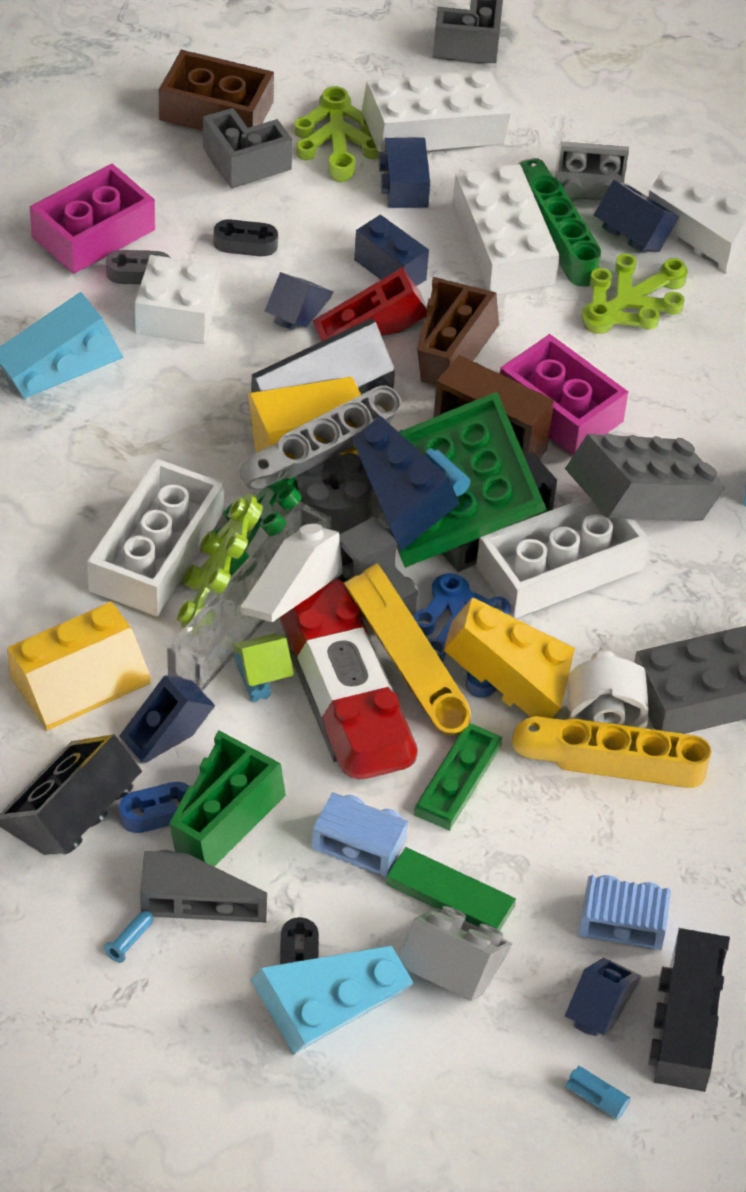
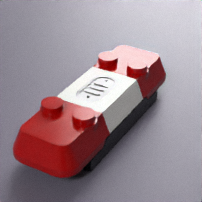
M334 579L279 617L285 637L287 638L291 660L333 762L338 761L345 775L360 780L404 770L415 763L418 754L417 744L400 707L398 696L392 689L361 618L358 605L350 596L344 583L341 580Z

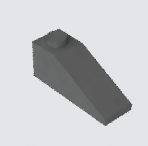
M170 850L144 851L140 888L141 912L149 911L153 917L266 923V891L187 853H175Z

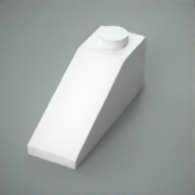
M307 524L285 539L241 605V614L273 622L343 574L339 532L325 529L319 524Z

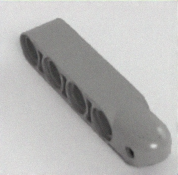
M389 386L375 387L284 434L277 443L245 460L239 470L240 478L247 488L262 490L283 478L295 477L353 447L352 438L379 416H382L389 424L392 422L401 407L399 394ZM375 405L381 406L385 412L379 411ZM344 420L352 422L356 428L348 426ZM314 436L322 437L327 444L318 442ZM283 451L292 453L296 460L288 458Z

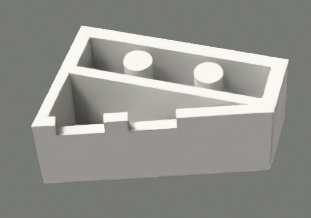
M662 170L650 188L648 197L680 216L669 237L675 241L681 238L694 247L693 252L698 256L703 257L707 255L719 263L718 269L726 274L746 241V199Z

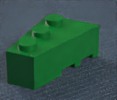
M218 730L214 737L215 745L208 758L204 757L199 766L200 773L194 785H189L169 823L175 853H187L214 867L286 796L281 763Z

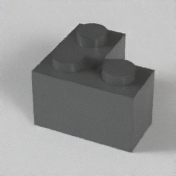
M471 0L470 10L438 7L433 57L447 60L475 61L478 63H496L503 0Z
M234 108L203 117V148L231 188L292 170L293 139L278 119L247 128Z
M372 517L340 534L343 574L335 579L345 583L354 576L362 574L370 566L378 563L413 616L416 612L418 589L411 578L405 577L395 567L397 541L393 532L389 528H384Z

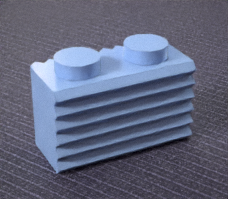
M332 792L326 805H324L323 811H321L320 817H318L317 822L314 824L312 848L315 851H320L322 854L327 853L330 857L335 856L337 860L342 859L345 863L350 862L353 866L357 865L360 869L365 868L368 872L373 871L375 874L386 877L406 841L408 821L402 819L401 815L394 810H378L365 805L357 796H342Z
M594 875L588 876L579 936L662 950L671 890L669 888L662 889L657 884L651 882H643L639 885L635 882H621L616 877L610 875H602L597 878Z

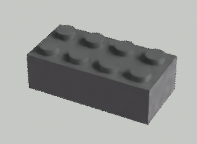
M609 433L605 435L587 434L565 467L570 476L608 518L704 520L726 488L725 484L717 477V471L710 464L703 462L695 453V447L683 438L669 439L658 436L652 438L635 435L618 436Z
M746 626L636 651L634 663L642 666L646 672L648 717L655 730L687 734L746 719Z

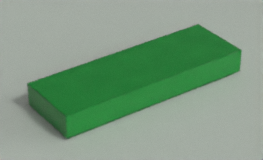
M469 723L468 727L460 732L416 803L414 816L450 831L502 746L503 737Z
M408 847L404 848L386 876V885L434 908L442 909L443 906L455 908L466 915L465 921L478 927L480 924H486L501 930L515 907L516 898Z

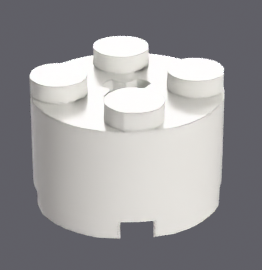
M600 651L594 653L591 660L581 663L569 673L567 692L570 719H582L639 728L647 726L649 708L646 672L642 666L630 660L615 657L612 652Z

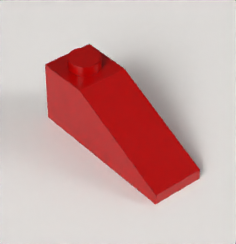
M402 267L312 321L321 341L370 318L376 322L381 336L401 332L425 318L427 315V305L420 290Z

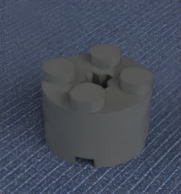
M354 453L337 454L297 475L296 489L302 498L296 505V517L302 526L319 524L325 529L339 532L340 535L369 519L371 482L358 455Z

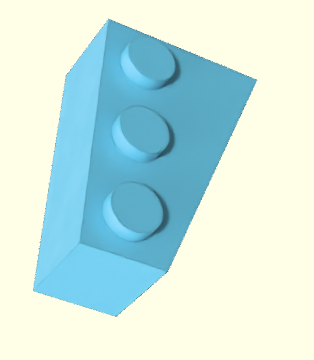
M79 292L0 346V367L24 399L124 358L103 318L82 292Z
M392 945L263 967L251 979L253 986L293 1055L399 996L413 984Z

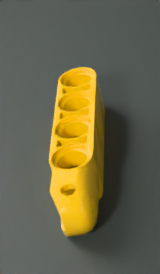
M375 563L364 570L362 574L346 581L344 585L437 730L447 736L459 735L471 723L472 713L468 702L378 563Z
M534 716L521 721L515 727L512 736L513 748L520 756L533 760L554 762L558 767L567 771L685 788L700 786L705 781L712 753L709 743L699 736L582 719L560 720ZM531 725H536L539 728V730L537 732H532L528 729V727Z

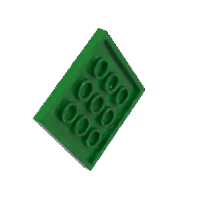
M498 392L399 432L425 457L428 449L432 448L434 451L438 449L470 478V486L467 491L457 496L460 503L402 551L397 543V550L405 568L547 511Z

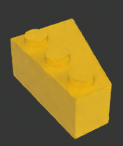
M472 597L452 620L444 652L481 683L486 679L504 694L501 700L511 707L513 703L516 704L530 717L552 718L561 709L575 648Z

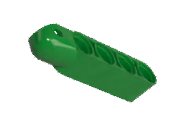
M539 158L522 160L518 164L522 167L559 253L558 263L572 284L581 287L590 286L591 273L599 268L601 249L561 183L551 175L543 160Z

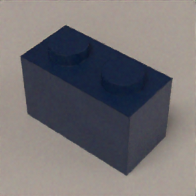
M425 137L385 138V151H379L378 167L379 172H385V174H381L380 185L381 194H387L388 208H428L430 174Z
M617 180L612 181L594 213L595 217L604 222L601 226L603 229L615 236L625 235L629 238L627 244L642 253H645L647 249L660 252L680 217L631 185Z
M380 214L356 229L354 261L377 278L382 280L403 267L416 286L427 280L429 249Z

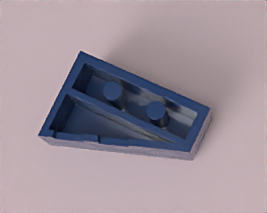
M379 416L352 438L401 551L460 504L449 478L382 416Z

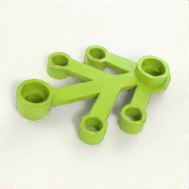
M331 86L326 88L319 98V107L305 117H299L295 120V135L303 138L297 142L296 155L302 160L315 158L316 148L332 137L333 154L329 157L328 171L335 181L346 182L355 173V157L347 152L346 138L362 147L364 157L368 159L378 158L379 152L362 112L351 105V98L342 87ZM330 115V122L314 133V125ZM343 116L360 124V130L345 122Z
M624 253L618 255L615 264V271L618 273L617 297L609 302L606 301V290L611 285L612 274L605 268L593 270L590 279V286L593 288V301L582 309L581 314L585 328L595 334L608 332L614 324L640 326L643 329L651 330L658 326L659 311H664L671 315L681 313L685 300L682 294L672 291L666 293L664 298L647 296L663 286L673 290L682 288L686 283L688 273L685 263L678 258H670L661 265L659 273L632 288V275L635 273L637 260L631 254ZM626 308L640 309L639 314L622 312V310Z
M248 494L244 498L239 497L234 501L228 517L231 519L217 534L211 530L208 531L200 543L199 550L210 557L200 568L192 564L183 577V585L194 591L199 587L200 589L193 602L187 600L183 603L177 614V621L181 622L182 628L195 635L203 630L210 617L211 608L204 604L210 590L218 594L225 590L231 577L229 573L231 557L238 559L243 554L248 544L247 532L255 526L260 518L263 507L257 502L255 496Z

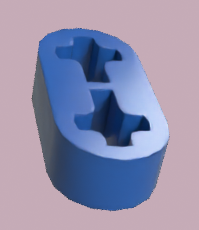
M170 782L125 795L119 804L121 825L127 831L133 833H143L170 826L169 823L178 808L171 800L178 798V801L181 802L189 785L183 782ZM139 808V811L144 813V815L136 816L132 809Z

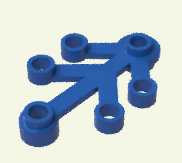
M447 573L438 576L433 581L432 595L434 599L426 609L415 612L413 618L424 635L427 636L435 631L436 620L446 609L450 610L452 618L436 639L428 640L433 649L440 652L437 655L443 663L446 658L444 647L451 622L472 597L493 608L502 609L503 611L501 612L507 615L510 612V603L503 597H493L489 600L470 591L469 583L465 578L457 574ZM420 621H427V622H429V623H428V624H422V623H420ZM467 671L466 689L471 695L485 698L491 696L496 691V688L486 679L481 683Z

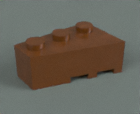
M433 277L432 293L427 303L426 320L423 321L417 348L422 383L436 386L439 377L459 355L471 361L476 359L499 326L496 292Z

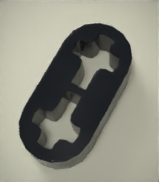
M232 219L222 220L214 227V246L225 253L269 256L275 253L278 248V230L273 225L267 223Z
M302 917L288 920L281 930L280 965L318 958L319 932L314 922ZM295 934L304 935L303 950L295 949Z

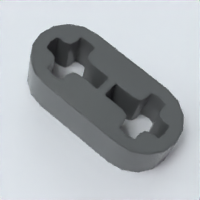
M116 250L111 252L106 258V274L109 280L114 283L141 284L150 255L171 257L162 251Z

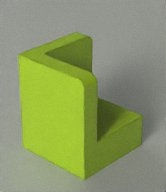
M273 633L232 644L233 651L241 655L248 685L255 686L294 676L286 637Z

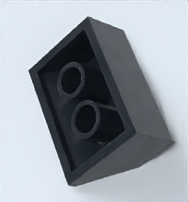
M115 734L71 741L0 813V827L43 855L68 854L82 843L83 839L81 836L89 827L99 824L108 815L107 808L115 800L123 798L133 789L134 785L132 782L143 771Z

